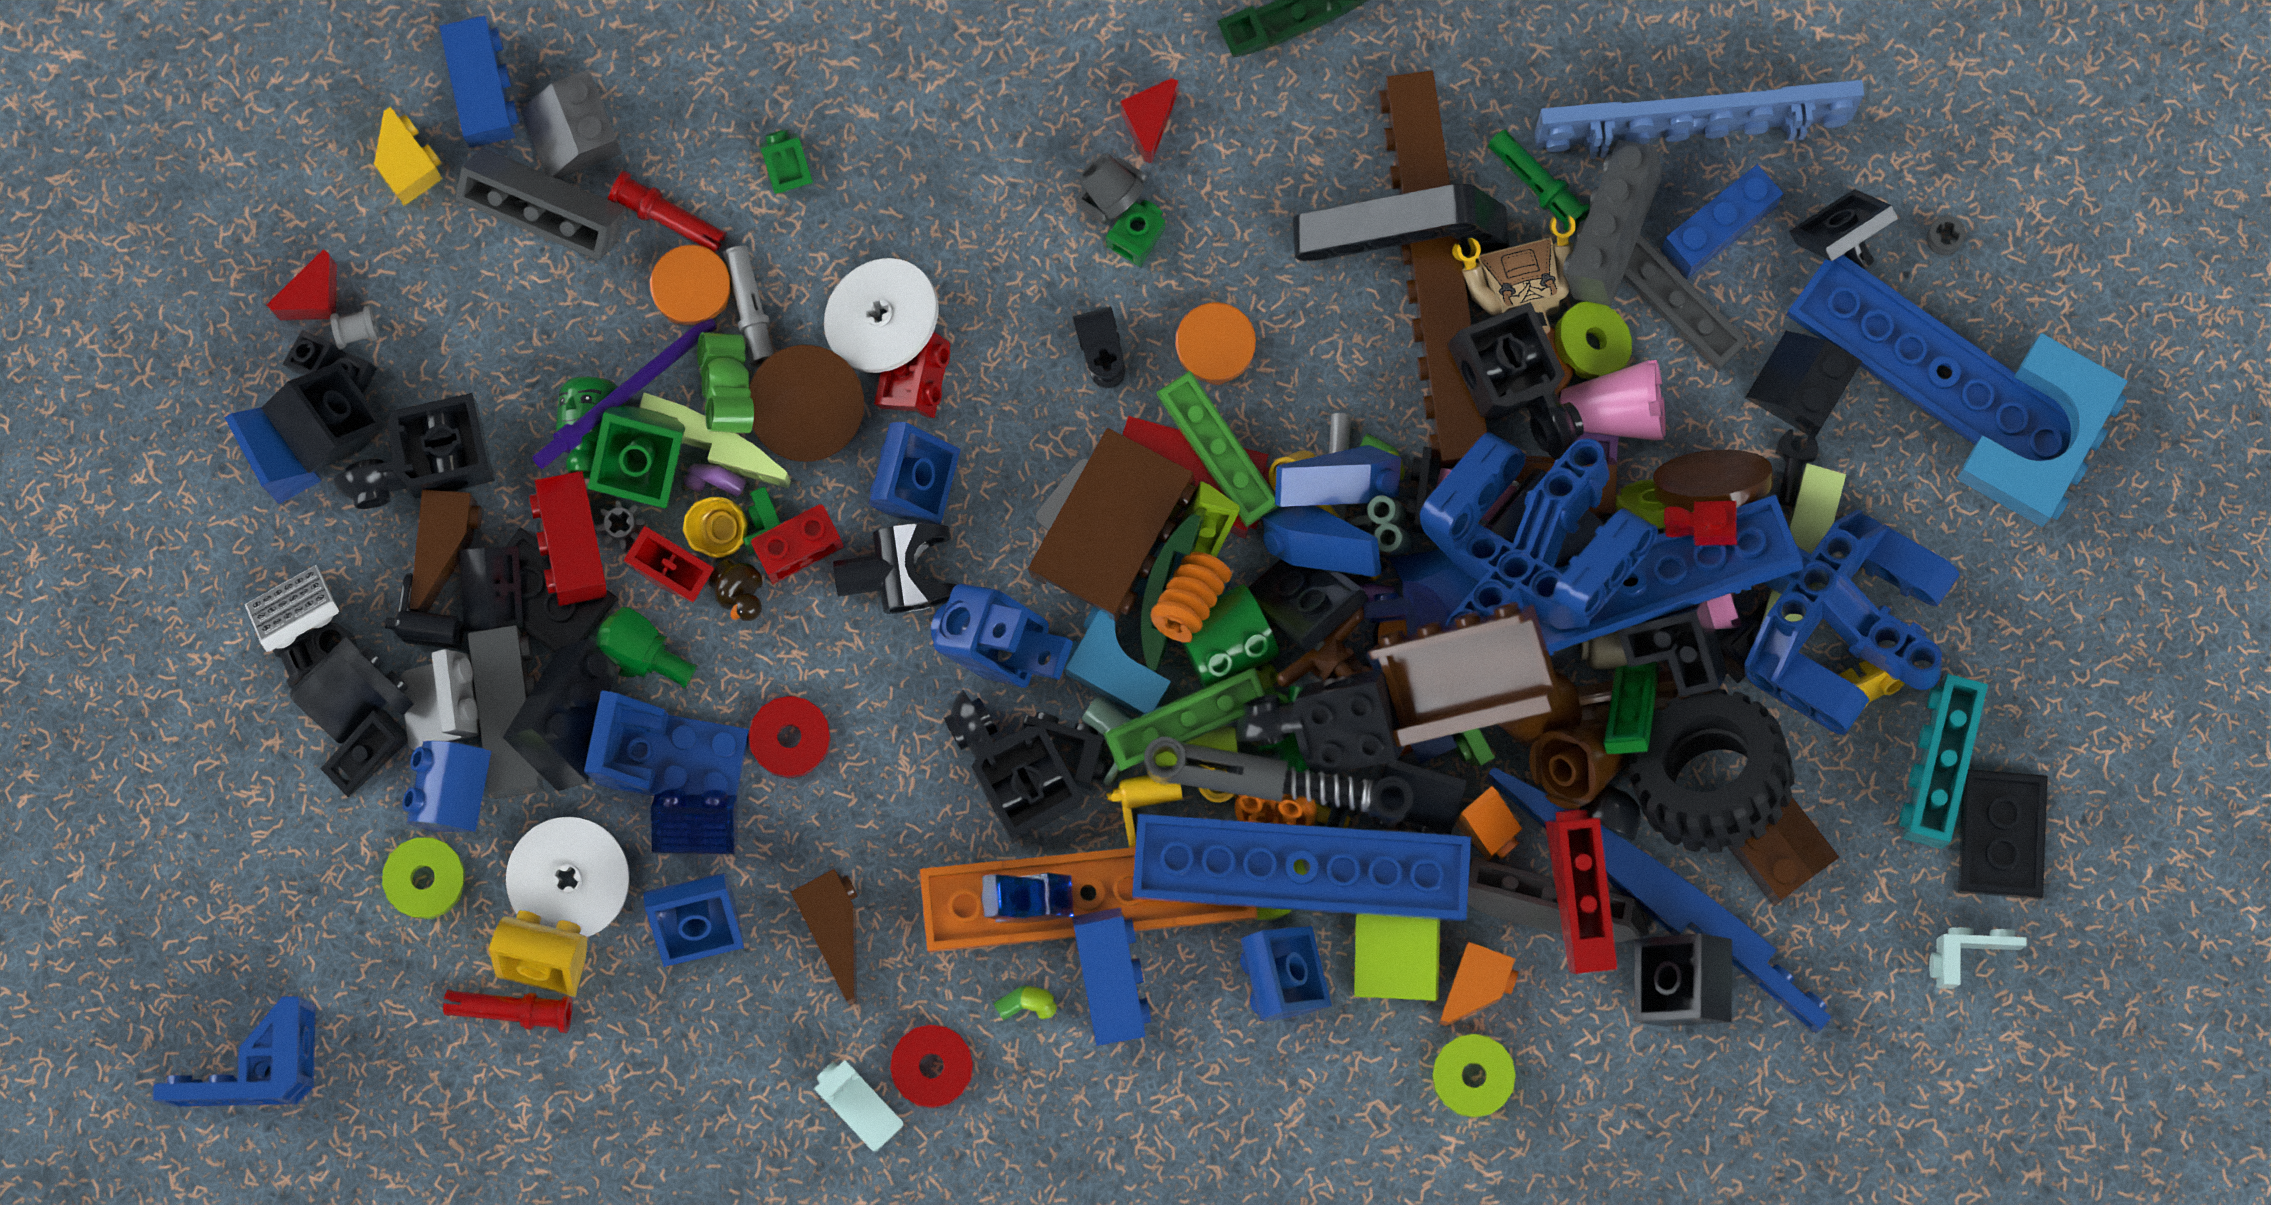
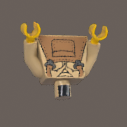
M1568 215L1569 228L1564 233H1559L1556 230V217L1551 219L1549 224L1550 231L1553 235L1557 236V242L1554 244L1550 237L1480 255L1481 248L1478 241L1468 238L1471 253L1467 257L1463 256L1460 245L1454 244L1452 254L1455 259L1464 262L1465 267L1462 272L1471 299L1490 315L1495 316L1531 302L1547 334L1550 331V326L1546 316L1558 312L1559 300L1568 295L1570 288L1567 278L1563 275V267L1567 255L1574 252L1573 243L1569 241V236L1575 231L1576 224L1574 219Z

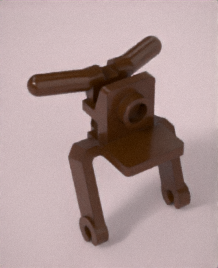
M1361 606L1322 640L1325 645L1318 651L1313 648L1309 653H1306L1280 672L1277 676L1278 684L1281 687H1289L1309 671L1319 681L1374 670L1371 664L1364 667L1356 658L1350 647L1346 648L1342 644L1365 618L1366 609Z

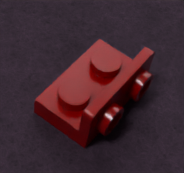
M933 332L926 346L912 360L896 369L881 372L874 405L887 410L916 411L926 418H934L937 406L942 398L941 387L945 368L950 361V342Z
M822 504L812 507L751 540V544L772 585L844 548L842 540Z

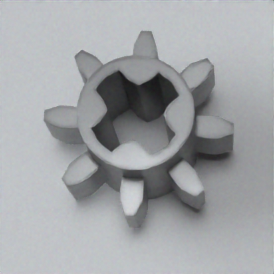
M617 500L616 508L609 512L605 509L600 510L605 518L604 524H599L595 528L598 534H609L604 541L607 549H610L616 543L620 545L624 553H627L628 545L637 539L639 530L643 529L644 526L648 527V524L643 519L635 520L640 512L637 505H633L627 510L622 506L620 500ZM617 521L622 524L627 522L630 528L626 532L623 530L616 531L614 524Z

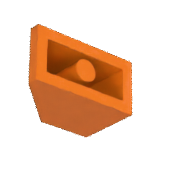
M1493 786L1488 788L1462 811L1456 823V826L1465 836L1471 837L1472 844L1488 861L1495 855L1504 859L1520 844L1516 837L1520 834L1522 828Z
M1468 942L1438 1024L1448 1026L1499 1002L1503 993L1511 995L1519 971L1512 969L1515 958Z

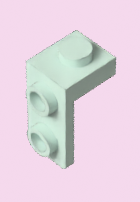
M1949 928L1948 934H1943L1937 938V953H1931L1930 977L1937 978L1936 988L1954 989L1961 985V948L2021 950L2027 946V938L2015 937V930L1993 929L1990 930V936L1974 935V929Z
M846 1060L840 1065L835 1061L832 1062L817 1076L816 1079L820 1083L814 1089L872 1151H878L903 1127V1121Z

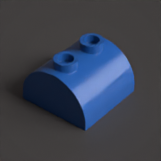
M907 422L890 423L884 445L881 448V457L876 476L870 489L869 505L885 514L921 524L941 525L961 449Z
M423 741L422 747H417L411 757V769L417 771L414 787L406 790L402 801L404 811L409 812L407 824L431 832H476L492 751L453 742Z
M726 872L644 892V908L664 967L744 948L738 911Z
M1312 926L1262 930L1241 939L1243 952L1240 955V964L1244 972L1250 977L1253 989L1250 995V1005L1253 1011L1259 1015L1261 1022L1286 1019L1332 1006Z

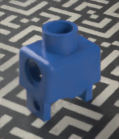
M958 584L953 588L948 602L936 611L931 625V637L937 652L983 679L1021 688L1028 686L1032 675L1060 680L1073 641L1066 637L1047 634L1049 624L1045 618L1000 590L968 584ZM999 650L1013 652L1012 656L1006 661L999 662L998 660ZM1051 655L1050 661L1044 664L1046 658Z

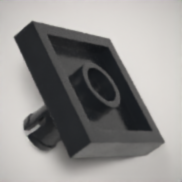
M1853 189L1789 232L1796 245L1831 262L1844 254V256L1857 265L1866 269L1862 261L1865 260L1866 264L1870 266L1874 262V258L1870 254L1864 240L1898 218L1892 205Z

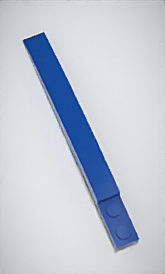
M1495 767L1490 770L1486 777L1489 783L1544 829H1546L1545 821L1556 820L1555 812L1575 810L1563 809L1551 803L1545 797L1548 794ZM1601 825L1607 881L1623 895L1635 898L1643 908V911L1673 936L1680 935L1688 927L1695 934H1707L1732 939V964L1814 1033H1817L1831 1019V1016L1825 1012L1827 1005L1814 993L1807 991L1804 994L1792 984L1795 981L1794 977L1778 964L1771 967L1767 963L1777 949L1684 878Z

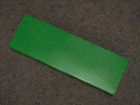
M1657 661L1629 667L1627 664L1618 666L1615 669L1604 739L1606 754L1648 751L1659 678Z

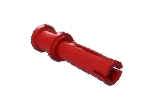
M623 171L618 176L610 190L609 201L620 203L636 212L637 218L642 221L653 219L698 245L708 248L715 253L718 252L722 245L719 242L720 240H725L726 231L718 229L663 199V194L658 188L652 187L649 189L631 179V174L627 171Z
M447 989L444 999L449 1000V1002L461 1003L460 1005L443 1003V1013L445 1016L452 1015L520 1022L521 1027L527 1030H532L535 1026L558 1028L559 1033H568L571 1025L573 1011L571 996H563L561 1000L540 998L537 993L530 992L524 994L523 998L453 991V989Z

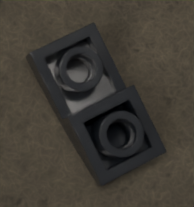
M303 330L300 332L282 364L303 376L340 362L362 394L377 370L370 362L340 350L333 343Z

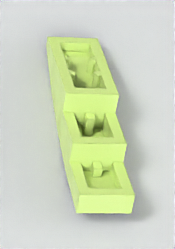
M644 392L639 408L660 412L681 422L685 427L682 443L708 450L709 455L707 459L710 465L721 466L737 475L789 489L791 480L788 473L757 446L736 433L708 431L706 416L683 405Z
M1808 463L1804 468L1788 526L1796 546L1812 554L1834 524L1846 474ZM1812 583L1808 587L1815 590L1817 583ZM1771 588L1761 625L1770 609L1781 596L1780 593ZM1790 614L1785 617L1786 620L1796 622L1803 618L1799 614Z

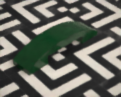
M1275 0L1257 9H1254L1253 5L1218 20L1217 24L1232 57L1235 58L1268 49L1317 29L1347 14L1368 0Z
M1198 507L1175 530L1157 557L1149 576L1141 613L1142 646L1148 669L1156 671L1163 662L1169 637L1158 631L1153 624L1150 616L1152 608L1158 603L1159 596L1166 589L1177 552L1190 555L1196 548L1207 509Z

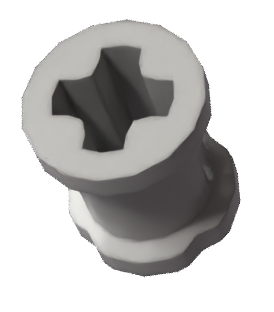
M371 305L364 306L363 311L339 316L337 313L330 315L332 332L339 349L346 348L347 343L363 339L379 340L377 321Z

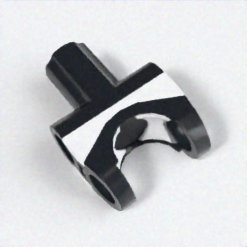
M906 524L874 531L875 555L833 561L838 597L880 591L883 612L887 614L918 611L947 603L953 588L957 584H938V581H928L916 572L915 564L917 558L924 550L934 546V544L947 542L951 539L950 528L940 524Z

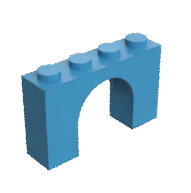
M2040 333L2030 347L2014 378L2049 396L2063 408L2071 427V438L2066 452L2051 460H2029L1983 435L1975 444L1956 479L2043 527L2051 517L2058 520L2070 499L2063 495L2070 483L2077 486L2084 476L2089 465L2083 462L2089 449L2096 452L2106 437L2108 430L2102 426L2109 415L2115 418L2124 405L2127 396L2121 392L2128 381Z
M1161 542L1156 553L1154 554L1155 557L1159 556L1161 550L1165 545L1164 543ZM1177 552L1169 581L1173 578L1174 571L1180 566L1181 560L1186 554ZM1141 578L1134 592L1138 593L1137 599L1144 596L1148 579ZM1231 579L1224 584L1223 593L1227 592L1231 586ZM1093 607L1083 627L1088 629L1080 643L1075 640L1073 641L1066 661V676L1137 716L1160 708L1171 689V681L1127 656L1116 638L1117 622L1110 619L1107 613Z

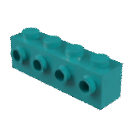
M1947 674L1938 685L1930 689L1926 708L1932 709L1929 725L1923 723L1917 741V747L1922 748L1923 751L1920 763H1913L1908 778V787L1913 788L1910 803L1904 802L1898 820V826L1904 827L1901 839L1938 849H1943L1951 843L1988 684Z

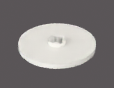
M895 258L877 259L855 268L839 282L826 306L824 331L830 348L844 358L853 369L862 372H886L906 364L926 346L934 332L939 310L935 288L929 278L918 267L904 260ZM884 308L887 313L882 315V321L877 322L874 318L879 317L880 310Z
M560 817L547 820L528 831L512 851L506 871L507 893L516 914L521 910L535 913L541 917V925L556 928L557 922L560 920L570 921L581 927L580 934L586 935V937L602 931L618 916L625 904L630 886L628 861L616 838L597 823L576 817ZM574 868L576 870L574 878L578 881L577 886H567L565 889H562L560 887L562 879L558 876L561 870L568 872Z

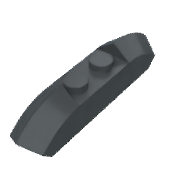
M1476 858L1470 859L1467 904L1495 918L1563 935L1554 878ZM1608 892L1614 943L1648 935L1649 931L1643 908L1635 898Z

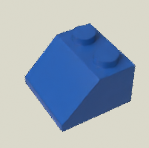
M261 407L231 413L224 417L261 486L278 504L322 481L317 471L308 473L279 432L273 427Z

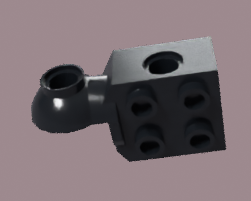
M1531 302L1459 330L1447 344L1481 417L1497 420L1527 408L1531 415V432L1537 445L1555 460L1560 459L1567 449L1576 442V438L1583 435L1584 426L1578 410L1570 402L1561 404L1555 392L1565 373Z
M473 393L393 410L387 424L392 461L384 463L381 459H367L354 462L346 467V472L334 478L336 488L343 495L352 499L357 509H371L383 506L391 501L390 492L406 489L415 499L421 498L422 490L449 492L495 481L480 411Z
M1382 668L1306 684L1293 702L1283 704L1280 702L1279 695L1277 694L1253 698L1243 704L1245 713L1240 718L1236 730V740L1240 742L1252 741L1254 746H1266L1288 738L1290 732H1295L1306 766L1316 775L1321 771L1324 775L1397 761L1406 746L1397 747L1392 731L1400 724Z
M964 690L958 694L952 705L951 714L945 717L944 721L960 750L969 746L976 760L971 766L972 772L1012 844L1084 804V798L1044 727L1027 726L1014 734L1010 733L993 742L990 736L998 731L981 699L977 698L971 702Z

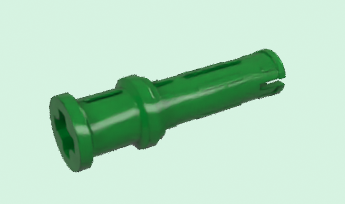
M1506 129L1500 131L1490 141L1487 147L1539 197V206L1543 210L1549 209L1564 224L1563 230L1565 232L1569 228L1568 215L1574 219L1575 229L1582 220H1586L1590 211V205H1583L1568 190L1569 184L1565 180H1556Z

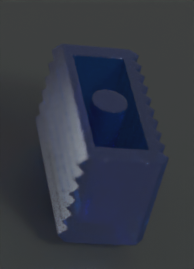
M668 789L655 794L650 810L652 853L735 854L738 844L736 795L728 796L722 790H708L699 795H686V792L680 789Z

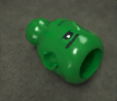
M591 376L575 377L565 382L559 393L556 432L565 424L572 425L618 388V386L610 380ZM602 422L584 435L582 443L567 456L566 468L568 473L583 471L584 479H590Z

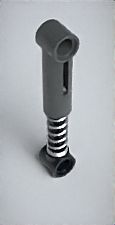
M1159 737L1153 740L1147 746L1144 753L1145 769L1148 776L1154 782L1160 784L1176 783L1281 802L1284 794L1292 795L1294 800L1298 797H1304L1309 803L1316 799L1321 800L1323 805L1327 802H1333L1337 808L1342 804L1350 805L1352 810L1359 807L1362 812L1364 810L1366 812L1369 811L1368 815L1375 816L1387 824H1396L1403 821L1409 815L1413 804L1411 786L1404 779L1396 776L1383 779L1374 778V782L1372 780L1369 782L1366 779L1362 780V782L1353 781L1351 776L1347 780L1339 779L1337 774L1333 775V777L1324 776L1322 771L1316 775L1311 774L1308 769L1304 772L1295 771L1293 766L1288 770V761L1180 743L1170 737ZM1161 752L1173 753L1177 758L1176 765L1169 770L1157 768L1153 761ZM1186 764H1192V765H1197V766H1203V767L1215 768V769H1220V770H1226L1227 772L1216 771V770L1205 769V768H1199V767H1193V766H1188V765H1186ZM1387 791H1395L1402 796L1404 804L1396 810H1390L1382 805L1380 797Z

